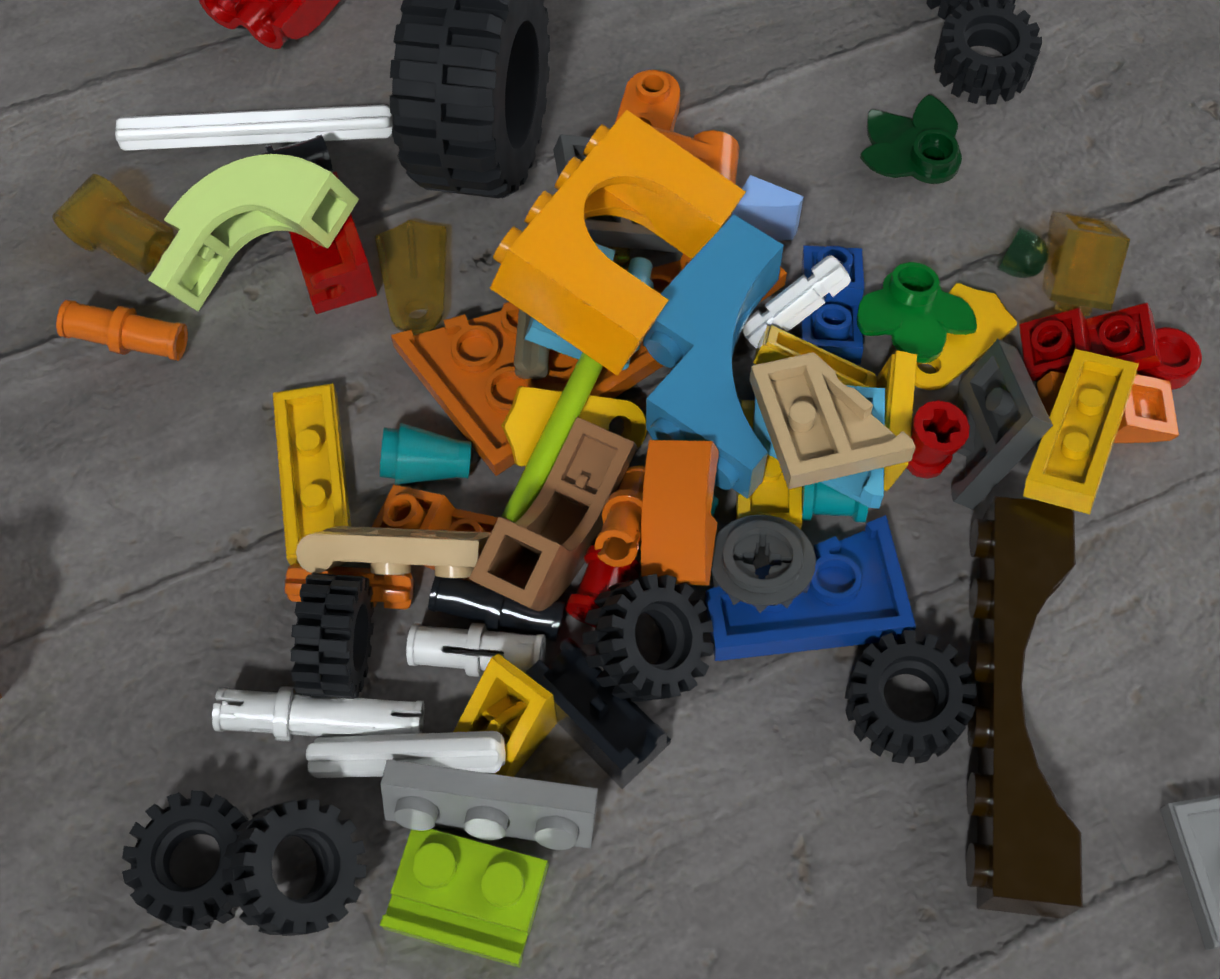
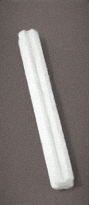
M385 104L120 117L116 120L115 136L120 148L124 151L298 143L316 138L317 135H322L324 141L384 139L392 136L393 116L390 113V107Z

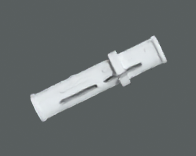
M281 686L278 692L235 690L228 687H220L216 692L215 698L217 701H222V704L214 703L212 712V724L215 731L272 733L276 741L290 742L294 735L334 737L422 733V731H419V728L424 727L425 707L424 701L419 700L409 702L306 696L298 694L295 687Z

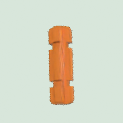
M299 563L290 565L286 573L285 593L292 602H301V586L306 584V577L312 574L303 569ZM336 566L328 571L319 573L368 578L370 581L369 586H372L373 595L371 602H374V607L377 602H384V608L405 610L410 608L413 600L414 580L411 573L377 575L371 573L370 568Z

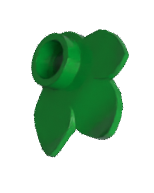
M916 262L898 265L893 272L886 276L880 290L866 294L859 304L856 318L857 327L863 335H891L893 346L898 351L917 354V362L930 363L941 355L947 333L955 335L975 333L977 322L972 308L965 300L942 291L936 272L930 267Z

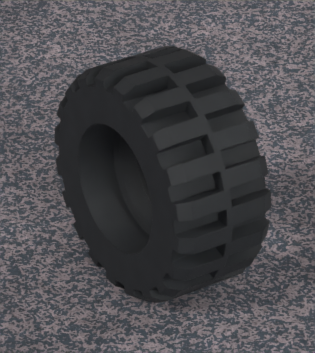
M403 0L400 8L402 17L400 24L396 25L393 41L396 47L394 60H391L390 78H393L392 95H390V113L394 117L392 134L394 144L399 146L397 156L400 164L406 169V174L420 187L426 190L499 199L515 193L519 190V186L525 183L528 178V169L533 166L536 157V146L540 143L543 114L546 112L547 104L546 89L547 83H549L550 66H548L550 36L547 32L549 19L547 8L543 4L544 0Z

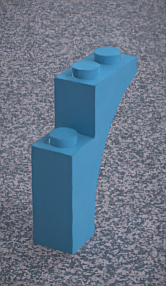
M733 214L661 292V295L669 301L643 339V346L646 347L649 354L658 363L673 369L646 398V430L649 431L653 440L713 441L719 450L715 485L724 490L732 488L748 499L763 482L768 451L754 434L743 413L733 378L732 357L740 333L752 311L779 280L784 245Z

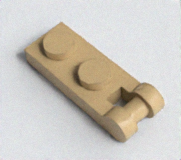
M337 526L303 537L297 545L296 556L300 566L310 573H322L348 562L370 563V572L379 575L408 574L411 572V565L435 566V576L467 578L470 577L491 532Z

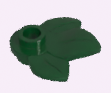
M927 95L920 101L912 119L871 109L867 118V136L872 145L861 152L860 159L872 171L886 177L913 176L915 179L929 184L947 182L958 173L962 161V154L955 139L958 122L947 106L932 95Z

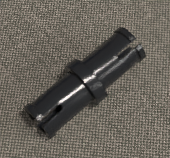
M435 576L430 592L428 611H439L484 622L486 629L489 631L498 632L500 627L533 635L544 634L545 638L556 642L565 612L566 600H556L547 609L535 611L469 578H443Z

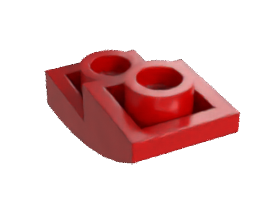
M1147 302L1085 319L1080 308L1019 324L1024 363L1032 381H1039L1050 371L1066 374L1075 349L1139 363L1137 371L1162 366L1153 313Z

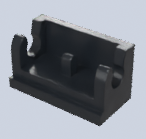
M566 638L560 646L562 649L561 654L553 663L547 666L539 659L526 671V675L553 694L557 723L623 789L671 743V739L658 724H655L634 702H631L630 698L620 699L612 695L615 686L602 687L595 678L603 671L599 667L589 668L585 658L587 655L581 650V647L572 638Z

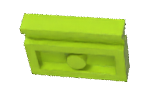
M411 829L390 892L392 896L386 914L382 916L380 926L387 931L520 968L526 941L531 931L548 871V860L434 829L424 831Z

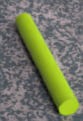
M583 352L503 511L502 517L509 521L516 522L537 498L576 418L579 417L600 375L603 366Z

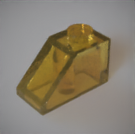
M1052 211L1049 222L1042 289L1049 300L1056 301L1055 308L1057 310L1065 312L1080 308L1084 316H1090L1093 308L1111 311L1130 238L1110 220Z

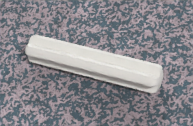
M497 731L318 737L315 739L314 743L307 746L306 758L308 760V772L316 778L382 777L387 760L494 774L500 770L501 766L505 765L506 750L504 737Z

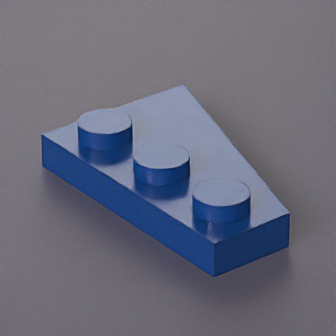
M884 515L866 523L864 531L839 541L834 536L815 544L816 566L808 592H802L796 596L788 608L782 604L771 605L759 613L752 604L740 601L733 605L729 595L721 587H713L706 590L705 606L707 608L708 621L712 620L714 632H710V636L714 644L713 653L715 661L878 643L882 636L890 633L893 634L895 640H899L903 630H915L916 624L887 516ZM768 564L756 569L755 574L758 575V579H765L772 565Z

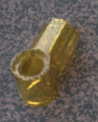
M92 174L52 215L53 221L58 228L81 248L94 252L99 247L145 275L154 271L163 253L175 238L172 228L132 206L127 197L114 184L97 174Z

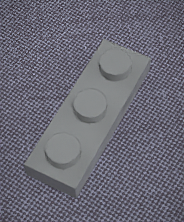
M395 760L386 761L380 784L385 820L396 821L405 828L418 831L439 827L466 831L471 836L483 840H498L503 837L533 840L546 848L554 850H567L574 846L591 849L598 788Z

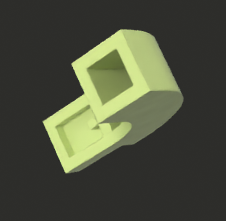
M263 154L233 161L218 168L193 185L169 211L164 221L177 229L178 233L168 249L163 253L148 280L199 312L231 259L249 241L269 232L291 231L329 249L359 198L332 172L299 157L282 154Z

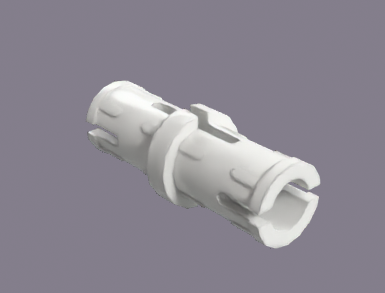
M414 623L410 627L407 638L406 658L409 666L428 665L465 669L467 676L482 677L490 659L498 653L457 650L450 647L503 651L504 654H499L526 674V671L539 659L545 662L546 638L544 634L525 635L488 631L485 624L472 623L469 629L422 626L421 624Z

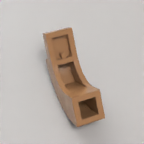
M577 417L537 498L527 512L514 523L500 516L498 517L469 579L535 611H543L550 607L564 593L584 565V556L587 548L595 545L597 535L601 532L604 525L602 511L605 502L612 493L617 491L638 448L635 442Z

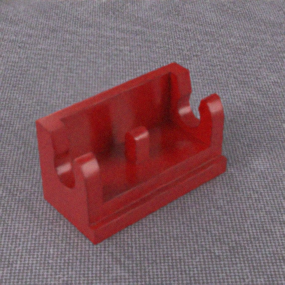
M332 172L338 178L337 172ZM351 213L329 249L298 233L289 231L316 314L378 296L369 263Z

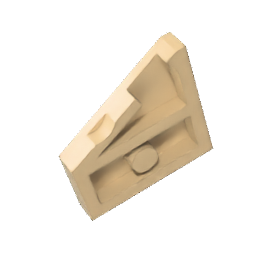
M814 352L751 366L750 383L788 489L912 460L916 448L912 438L904 431L897 436L871 414L873 404L855 388L848 387L840 382L836 376V371Z

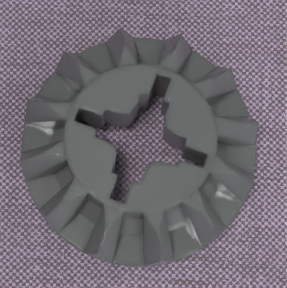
M770 515L742 517L726 525L716 535L711 568L714 587H721L729 595L733 605L740 601L752 604L759 613L771 605L782 604L788 608L796 596L802 592H808L815 572L816 557L808 537L791 522ZM759 546H765V555L768 556L769 565H772L765 579H758V575L755 574L754 565H751L755 560V555H758Z

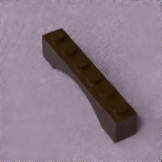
M994 496L982 519L975 518L970 535L971 557L980 558V579L974 578L969 597L970 617L979 618V641L974 640L971 644L968 665L972 671L969 676L970 681L979 682L978 706L973 705L975 706V711L972 719L968 722L967 731L969 746L978 747V773L972 772L970 774L967 787L968 814L977 816V843L971 842L968 847L966 880L969 887H977V909L1063 919L1083 907L1081 832L1058 803L1038 765L1026 727L1022 682L1025 652L1036 617L1045 602L1059 588L1076 565L1075 512L1071 509L1038 500Z

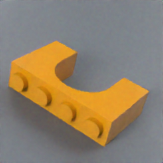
M628 110L622 114L611 129L604 124L598 127L583 151V155L586 158L581 161L574 156L568 162L555 183L554 188L558 191L554 195L546 190L541 193L525 218L524 222L528 226L522 232L514 226L505 235L493 256V259L501 265L490 286L491 290L617 376L643 341L669 300L609 259L592 240L587 230L585 219L602 215L629 219L649 229L680 252L693 259L728 221L746 191Z

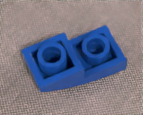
M803 245L801 276L804 274L808 279L814 274L811 268L826 256L832 255L844 266L851 281L847 287L834 297L830 293L826 294L823 297L826 303L800 322V338L849 362L860 365L864 349L863 334L857 327L856 318L865 289L862 248Z

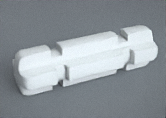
M832 255L826 256L811 268L814 273L807 279L803 274L765 304L768 309L766 312L761 314L757 310L753 313L742 329L749 343L757 349L767 325L784 329L786 332L790 331L826 303L823 298L826 294L830 293L834 297L847 287L851 281L850 276L837 258Z

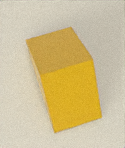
M498 653L490 659L453 732L497 731L502 734L505 742L506 761L505 765L501 766L500 770L494 774L514 777L557 724L553 694Z

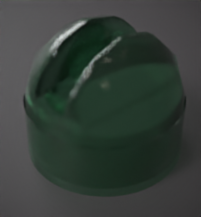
M1020 227L998 270L1017 278L1025 279L1037 276L1044 269V265L1049 259V249L1045 241L1037 234Z

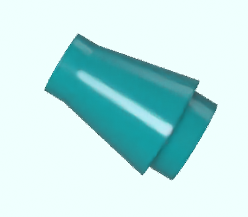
M400 423L399 429L384 427L380 477L395 479V485L448 478L468 479L471 441L456 440L404 423Z

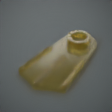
M408 220L393 229L375 235V241L391 320L395 327L402 332L412 329L413 334H420L435 328L444 315L447 229L445 226L429 225ZM415 310L427 311L422 317H409V314Z

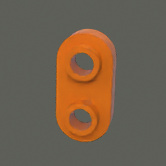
M646 70L634 75L626 85L615 123L628 110L650 126L673 132L680 108V86L677 80L670 74L660 70Z

